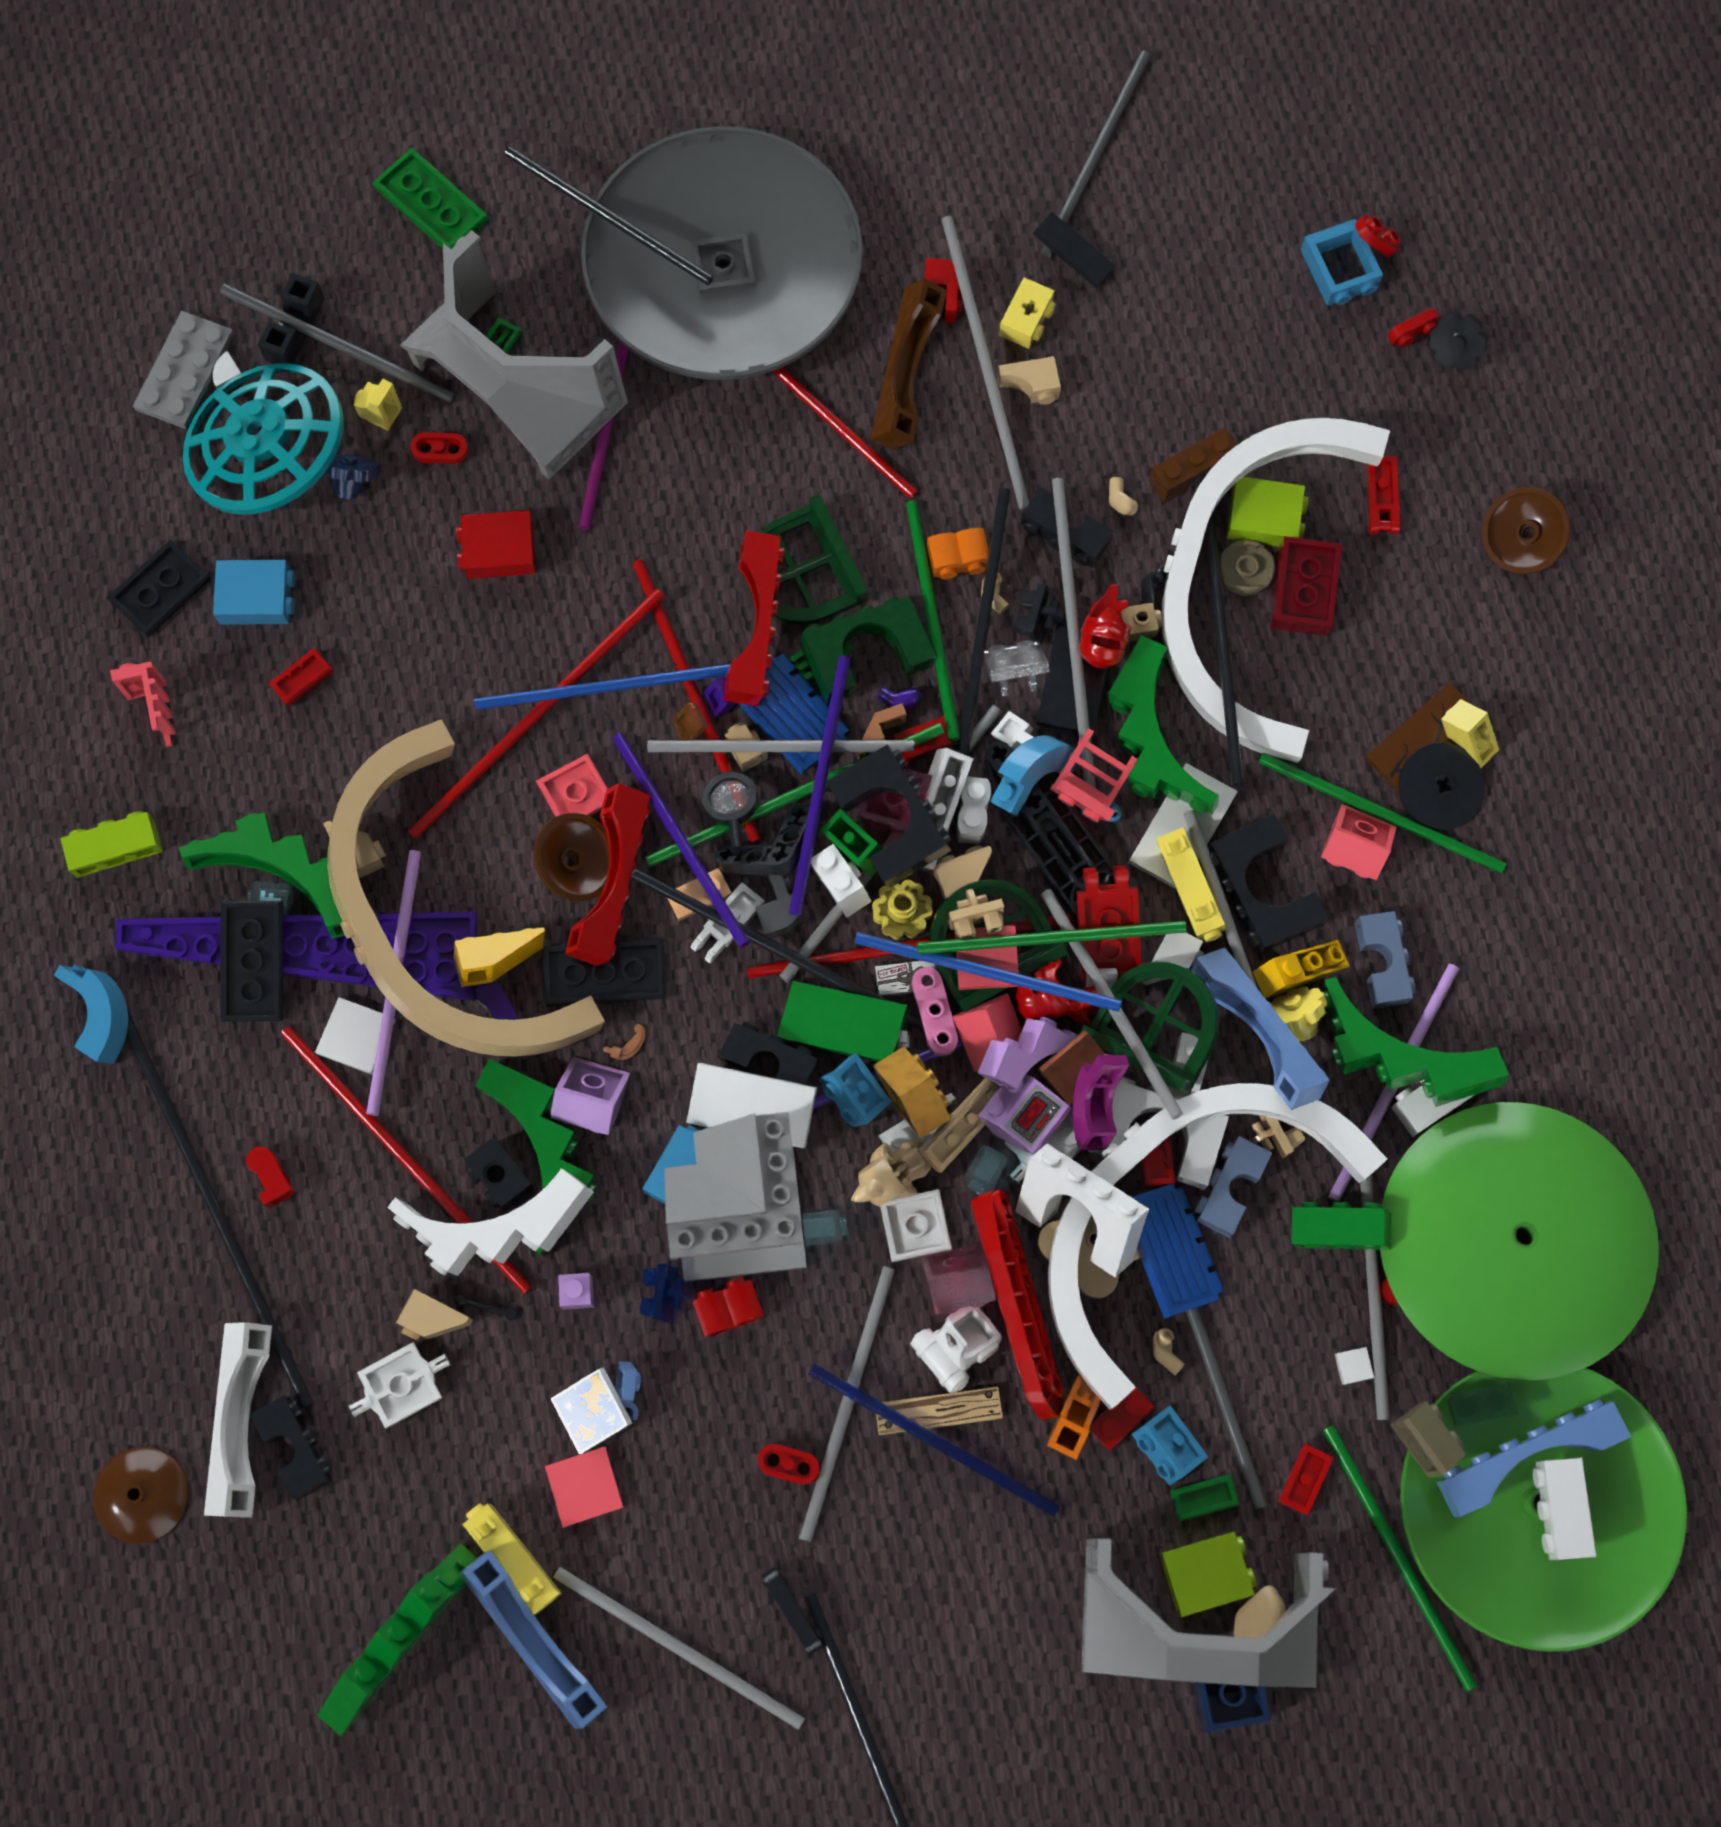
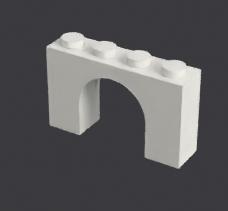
M1121 1078L1114 1092L1112 1107L1117 1134L1110 1145L1115 1143L1117 1146H1120L1125 1141L1126 1137L1123 1134L1129 1129L1131 1122L1135 1118L1145 1113L1159 1112L1165 1108L1154 1087L1148 1086L1147 1089L1135 1086L1136 1082L1129 1078ZM1176 1096L1175 1100L1177 1101L1183 1098V1096ZM1214 1116L1182 1128L1185 1137V1149L1176 1175V1181L1203 1190L1207 1188L1229 1116ZM1092 1150L1089 1152L1101 1155L1105 1150Z
M1046 1144L1029 1159L1015 1212L1040 1228L1057 1214L1062 1195H1068L1079 1200L1090 1211L1097 1226V1238L1090 1261L1112 1276H1118L1133 1262L1149 1209L1057 1149Z

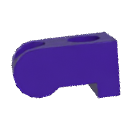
M494 980L491 983L477 985L475 989L476 998L483 1007L490 1011L493 1019H519L497 981Z

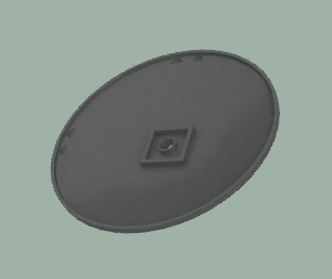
M718 126L698 128L661 139L642 149L623 163L607 180L595 199L606 208L713 275L714 279L709 286L592 211L588 214L582 237L581 258L586 288L596 312L609 331L626 348L647 362L672 373L706 380H731L762 375L786 366L810 352L833 331L846 313L858 286L862 267V238L857 214L850 197L834 174L819 159L791 141L774 134L742 127ZM720 260H727L731 265L728 268L721 269L716 266V263Z

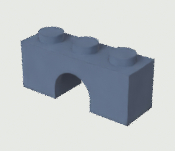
M1395 911L1359 916L1354 924L1360 952L1367 950L1378 951L1385 957L1387 962L1386 971L1371 974L1366 980L1372 1009L1408 1004L1413 999L1416 988L1413 977L1408 975L1409 954L1407 949L1402 947L1403 926L1401 920H1397Z
M1240 1136L1234 1143L1228 1141L1221 1155L1225 1162L1221 1170L1215 1168L1208 1185L1212 1186L1208 1197L1202 1195L1196 1206L1195 1212L1199 1213L1196 1221L1230 1238L1234 1234L1246 1209L1245 1206L1237 1203L1231 1197L1229 1192L1230 1182L1233 1179L1243 1178L1254 1184L1257 1183L1272 1152Z

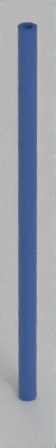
M730 664L474 698L475 709L480 710L726 676Z
M857 932L855 937V944L1116 1012L1120 1011L1122 1000L942 953L918 955L917 947L861 932Z

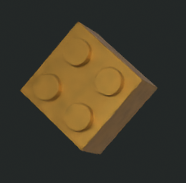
M903 1046L873 1065L893 1106L920 1138L951 1119L946 1109L949 1102L940 1089L937 1091L935 1087L939 1084L936 1076L931 1069L924 1070L926 1067L917 1053L911 1055Z

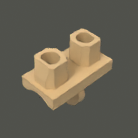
M973 889L966 890L967 899L957 901L959 910L949 912L950 920H948L950 930L955 929L959 939L975 938L974 924L982 922L985 924L987 934L1003 931L1004 904L1002 899L988 902L986 894L975 896Z
M1259 1116L1266 1131H1264L1260 1121L1251 1125L1257 1136L1250 1139V1142L1254 1144L1261 1142L1263 1148L1270 1151L1274 1149L1269 1140L1271 1137L1282 1159L1291 1155L1294 1149L1305 1140L1301 1130L1296 1127L1284 1132L1279 1124L1280 1120Z

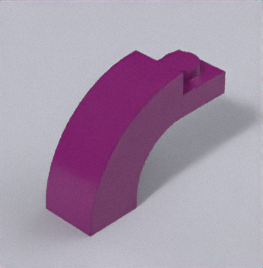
M1098 1055L1093 1064H1083L1080 1069L1073 1096V1128L1079 1151L1106 1150L1117 1134L1113 1119V1096L1119 1081L1129 1067L1126 1055Z

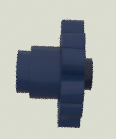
M336 454L324 475H329V478L333 479L332 488L335 490L334 495L336 497L356 499L358 493L361 492L362 482H370L378 477L379 466L377 463L368 461L366 458Z

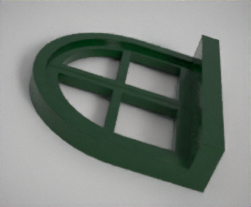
M819 494L809 498L808 506L770 522L759 531L760 533L781 536L809 523L823 551V554L795 566L780 537L779 547L784 548L783 556L789 569L778 573L781 574L780 585L795 579L809 607L792 608L778 602L777 613L774 618L792 624L817 623L868 601V590ZM829 564L844 594L815 606L801 576ZM746 581L748 590H749V592H750V594H751V596H752V593H751L750 588H749V586H748V583H747V581Z
M980 880L961 886L942 902L931 924L929 942L946 940L948 920H950L949 912L958 909L957 901L967 899L966 890L973 889L975 896L986 894L1004 897L1021 909L1004 918L1003 926L1026 915L1035 933L1053 931L1041 908L1027 892L1008 882ZM982 922L975 924L976 928L985 927V924ZM1064 944L1037 945L1017 956L1019 974L1030 976L1043 966L1049 965L1050 962L1064 957L1068 954ZM944 952L942 954L951 956L956 952ZM935 964L960 1011L965 1012L1006 989L958 990L956 970Z
M1169 962L1141 964L1124 973L1112 985L1110 990L1116 999L1123 1001L1125 998L1156 1015L1142 1044L1166 1085L1181 1093L1190 1094L1218 1037L1219 1011L1215 997L1207 984L1197 974L1187 968ZM1169 978L1174 980L1159 1009L1129 994V992L1140 983L1150 979ZM1185 986L1193 993L1200 1006L1202 1015L1201 1032L1170 1016ZM1100 1007L1091 1025H1083L1079 1034L1084 1030L1087 1031L1100 1048L1113 1055H1126L1129 1064L1144 1072L1124 1036L1109 1028L1113 1017L1108 1009ZM1166 1021L1199 1038L1183 1069L1151 1051Z

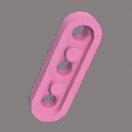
M923 967L913 975L912 990L930 1051L938 1056H947L955 1050L958 1043L956 1028L941 975L931 967ZM929 977L932 979L933 984L924 986L921 980ZM931 1006H938L941 1012L938 1015H933L930 1013L929 1008ZM944 1034L948 1037L949 1041L942 1044L938 1042L937 1037Z

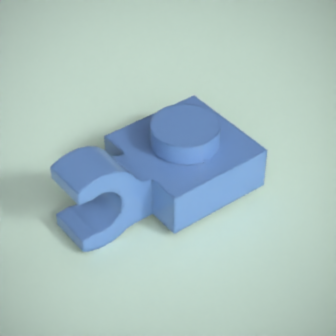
M618 1362L615 1390L624 1407L630 1408V1418L636 1420L639 1411L633 1401L635 1391H639L640 1373L637 1372V1369L631 1362Z

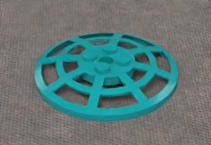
M289 363L255 367L228 380L202 404L188 428L183 447V464L189 484L212 507L223 512L238 515L268 512L295 500L309 490L324 475L339 449L344 424V416L339 398L329 383L314 370ZM275 372H295L305 374L312 378V380L296 387L286 381L272 380ZM262 375L260 381L245 385L229 396L227 395L229 391L238 385ZM269 387L280 388L289 392L277 402L266 399ZM319 387L323 389L329 402L330 421L313 420L312 407L305 396L306 394ZM257 389L254 400L246 402L241 406L234 401L244 393ZM298 400L302 407L303 419H290L284 409ZM219 402L220 404L209 417L204 432L196 435L203 418ZM226 408L231 415L225 426L212 429L217 418ZM262 427L258 434L252 435L256 428ZM301 431L296 443L287 452L283 447L289 439L290 432ZM311 431L328 432L320 454L305 471L295 460L305 448ZM223 438L226 448L214 461L210 450V441ZM202 444L203 457L209 469L201 481L198 482L191 467L192 447ZM273 456L279 460L269 468L255 472L256 463L264 462ZM232 457L244 463L243 474L231 473L224 470L223 467ZM286 468L297 478V480L282 490L266 497L255 499V483L272 478ZM216 476L230 483L243 484V501L218 497L210 493L208 488Z

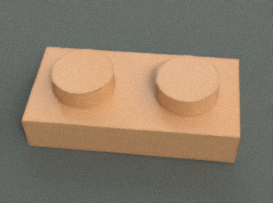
M717 868L708 874L725 900L732 893L720 869ZM697 878L675 888L709 907L713 905ZM668 899L678 921L696 914Z

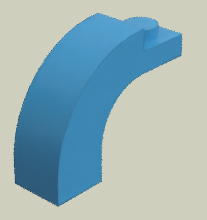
M1045 735L1031 738L1022 743L1009 755L998 772L1004 775L990 802L1017 816L1038 780L1051 772L1060 773L1061 769L1067 764L1071 753L1073 754L1076 748L1054 737ZM1076 763L1072 767L1070 771L1071 773H1073V771L1075 770L1077 766Z
M76 964L73 967L59 965L54 976L78 991L84 998L87 1006V1022L74 1047L96 1062L114 1064L124 1045L128 1028L127 1006L119 986L105 972L85 969Z

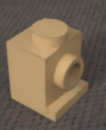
M1153 603L1129 606L1120 613L1123 621L1132 627L1129 632V641L1139 640L1141 635L1147 638H1154L1157 636L1158 627H1162L1163 624L1161 611L1154 610ZM1146 617L1147 620L1141 622L1137 618Z
M743 723L733 725L728 729V733L725 734V740H760L755 730L750 732L746 724ZM731 752L742 772L768 759V752Z

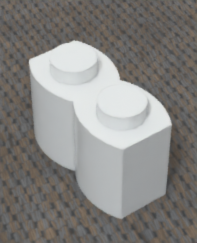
M966 778L961 792V810L956 827L957 839L961 843L980 845L984 838L987 826L986 811L991 795V785L988 779Z

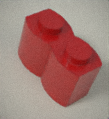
M743 1277L727 1282V1288L715 1292L714 1288H710L697 1294L698 1299L694 1300L693 1304L705 1339L764 1318L751 1280L745 1281Z

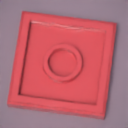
M588 753L536 780L555 817L567 813H580L594 817L601 813L608 788Z
M1003 926V931L995 934H987L986 927L975 928V938L1016 935L1015 926ZM1017 947L956 952L957 958L1019 973ZM957 970L958 990L1019 987Z
M606 1446L545 1466L563 1528L624 1508Z

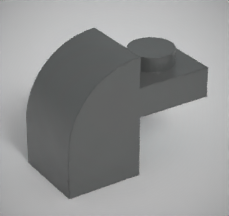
M768 875L776 900L755 907L763 934L770 939L792 931L802 916L803 905L800 916L789 914L792 895H789V893H792L793 889L788 875L784 877L782 875Z

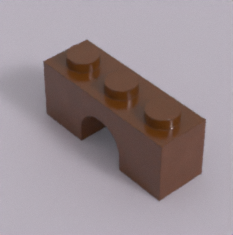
M1224 427L1152 467L1149 482L1163 503H1166L1187 491L1195 479L1209 472L1237 444Z

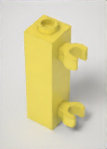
M1184 827L1156 838L1159 850L1196 937L1200 940L1204 939L1205 942H1211L1222 936L1221 932L1226 930L1225 923Z
M479 1503L466 1514L468 1520L462 1525L484 1552L490 1550L510 1576L533 1615H538L562 1594L492 1504L487 1503L483 1506Z

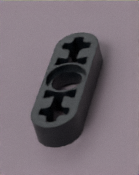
M772 1567L761 1575L762 1579L808 1654L811 1656L823 1648L821 1641L802 1610L798 1607L796 1600L776 1568Z

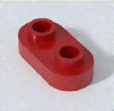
M1365 214L1355 222V227L1360 237L1384 256L1390 257L1400 249V237L1397 232L1383 226L1377 217Z
M1435 308L1428 309L1395 326L1387 334V338L1393 347L1398 345L1401 348L1406 347L1415 340V337L1423 333L1425 336L1430 335V332L1438 326L1441 316Z
M421 432L415 435L410 443L414 458L422 463L458 464L463 462L469 453L465 438L457 433ZM424 447H431L429 452H421ZM454 447L459 448L456 454L450 453V450Z
M769 1444L763 1447L758 1455L759 1468L768 1476L800 1485H807L814 1482L819 1475L820 1468L817 1459L807 1452L778 1444ZM772 1454H776L780 1458L779 1464L774 1467L768 1464V1457ZM801 1463H807L810 1466L808 1474L801 1475L798 1472V1466Z

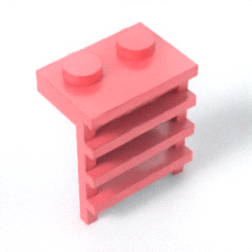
M149 661L141 664L127 663L119 666V669L110 670L112 682L127 700L146 696L151 728L153 731L160 730L164 735L166 747H171V735L176 734V730L168 720L173 718L171 710L165 704L170 702V698L162 688L167 686V683L158 669Z
M1088 728L1083 737L1078 741L1076 749L1069 756L1067 764L1061 769L1059 777L1050 789L1059 794V800L1071 807L1074 805L1084 810L1082 813L1084 816L1098 823L1099 820L1109 821L1115 811L1109 807L1138 759L1131 756L1127 765L1119 762L1088 742L1094 733L1093 730ZM1083 749L1089 750L1122 771L1118 780L1116 781L1080 758L1079 756ZM1074 764H1078L1111 785L1113 788L1108 796L1072 774L1070 771Z

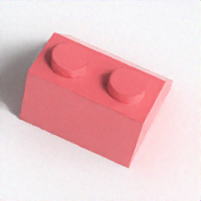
M1341 804L1321 858L1326 859L1333 866H1343L1350 869L1362 878H1372L1377 881L1391 852L1397 826Z

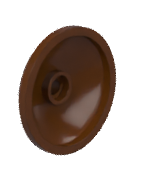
M1521 487L1511 490L1500 496L1491 505L1484 518L1482 540L1485 550L1494 563L1509 572L1516 574L1540 572L1554 564L1565 551L1571 531L1569 515L1561 501L1548 491L1535 487ZM1533 528L1535 531L1534 535L1531 538H1526V530Z
M580 813L562 814L547 822L537 835L533 851L534 864L544 885L555 895L569 901H587L601 895L609 869V845L604 826L594 818ZM565 857L570 859V866L565 863Z
M135 1447L125 1450L113 1457L104 1466L97 1478L93 1494L96 1516L103 1528L110 1535L121 1541L140 1544L158 1540L174 1529L184 1515L189 1498L188 1480L179 1462L163 1450L152 1447ZM137 1488L140 1491V1496L134 1501L131 1498V1492Z

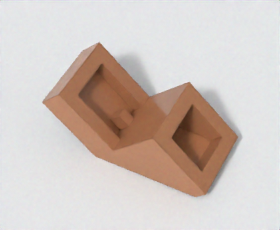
M901 703L876 712L862 740H885L883 730L906 723V711L903 704ZM858 752L857 757L861 759L874 752Z

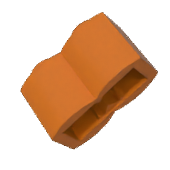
M970 528L956 533H941L927 538V551L933 577H941V579L948 580L956 577L961 572L977 575L986 570L989 549L984 528Z

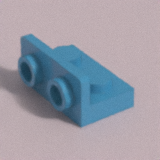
M858 1054L851 1055L832 1073L823 1075L819 1079L824 1093L836 1103L841 1110L842 1118L851 1124L852 1127L868 1124L891 1103V1100Z
M1171 1406L1165 1408L1132 1433L1140 1450L1146 1453L1156 1467L1157 1473L1169 1485L1183 1478L1208 1458V1455Z

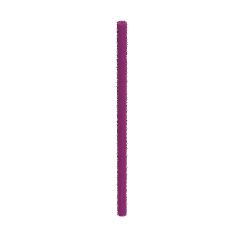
M618 341L615 356L622 378L628 348ZM614 417L599 430L579 523L580 529L590 530Z

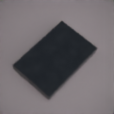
M170 539L114 590L107 599L149 638L205 586L211 578Z

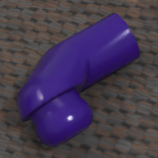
M883 686L876 698L889 707L902 703L904 709L907 710L917 706L922 695L920 690L915 687L896 694Z

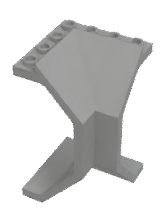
M471 230L465 237L458 239L452 249L443 243L445 303L400 345L408 351L413 365L420 371L425 369L423 362L427 358L434 359L483 399L537 461L541 473L550 480L628 403L614 348L604 339L590 354L580 358L511 356L502 351L467 321L496 293L479 245L481 239Z
M782 1112L765 1115H755L754 1113L693 1132L697 1164L664 1168L666 1224L670 1259L682 1258L684 1282L807 1268L789 1113Z
M1087 1539L1081 1671L1174 1681L1316 1688L1318 1604L1335 1590V1588H1323V1581L1328 1579V1561L1323 1560V1553H1295L1293 1605L1264 1636L1244 1638L1185 1634L1173 1631L1113 1574L1111 1569L1112 1539Z

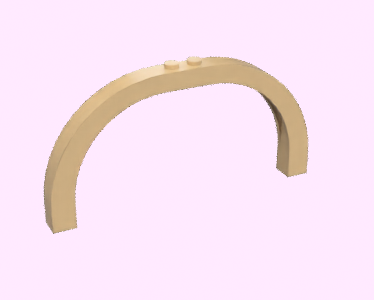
M442 719L397 737L369 757L356 771L338 802L330 832L327 860L329 884L334 903L342 919V931L347 939L351 938L356 946L354 952L358 962L361 965H366L380 991L406 1019L433 1037L461 1049L494 1056L536 1055L563 1048L599 1032L605 1020L592 996L538 1017L517 1020L485 1018L463 1012L437 999L418 984L403 967L361 887L355 860L356 835L365 814L383 791L405 775L452 756L455 743Z

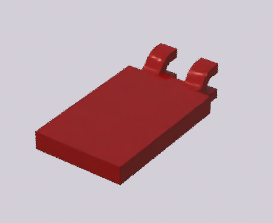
M1113 866L1115 884L1098 885V871H1096L1095 867L1083 868L1085 891H1076L1078 929L1139 925L1137 887H1129V876L1126 866ZM1140 937L1082 941L1097 968H1116L1117 979L1127 971L1142 964ZM1081 965V979L1086 981V971Z

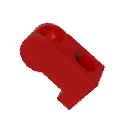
M256 1147L248 1153L246 1158L247 1166L258 1175L265 1188V1191L258 1194L264 1206L270 1209L296 1194L282 1165L273 1152L265 1147Z

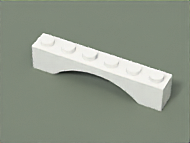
M246 1322L226 1323L224 1325L204 1510L205 1516L252 1518L256 1485L251 1473L248 1456V1421L255 1387L261 1371L269 1358L272 1325Z

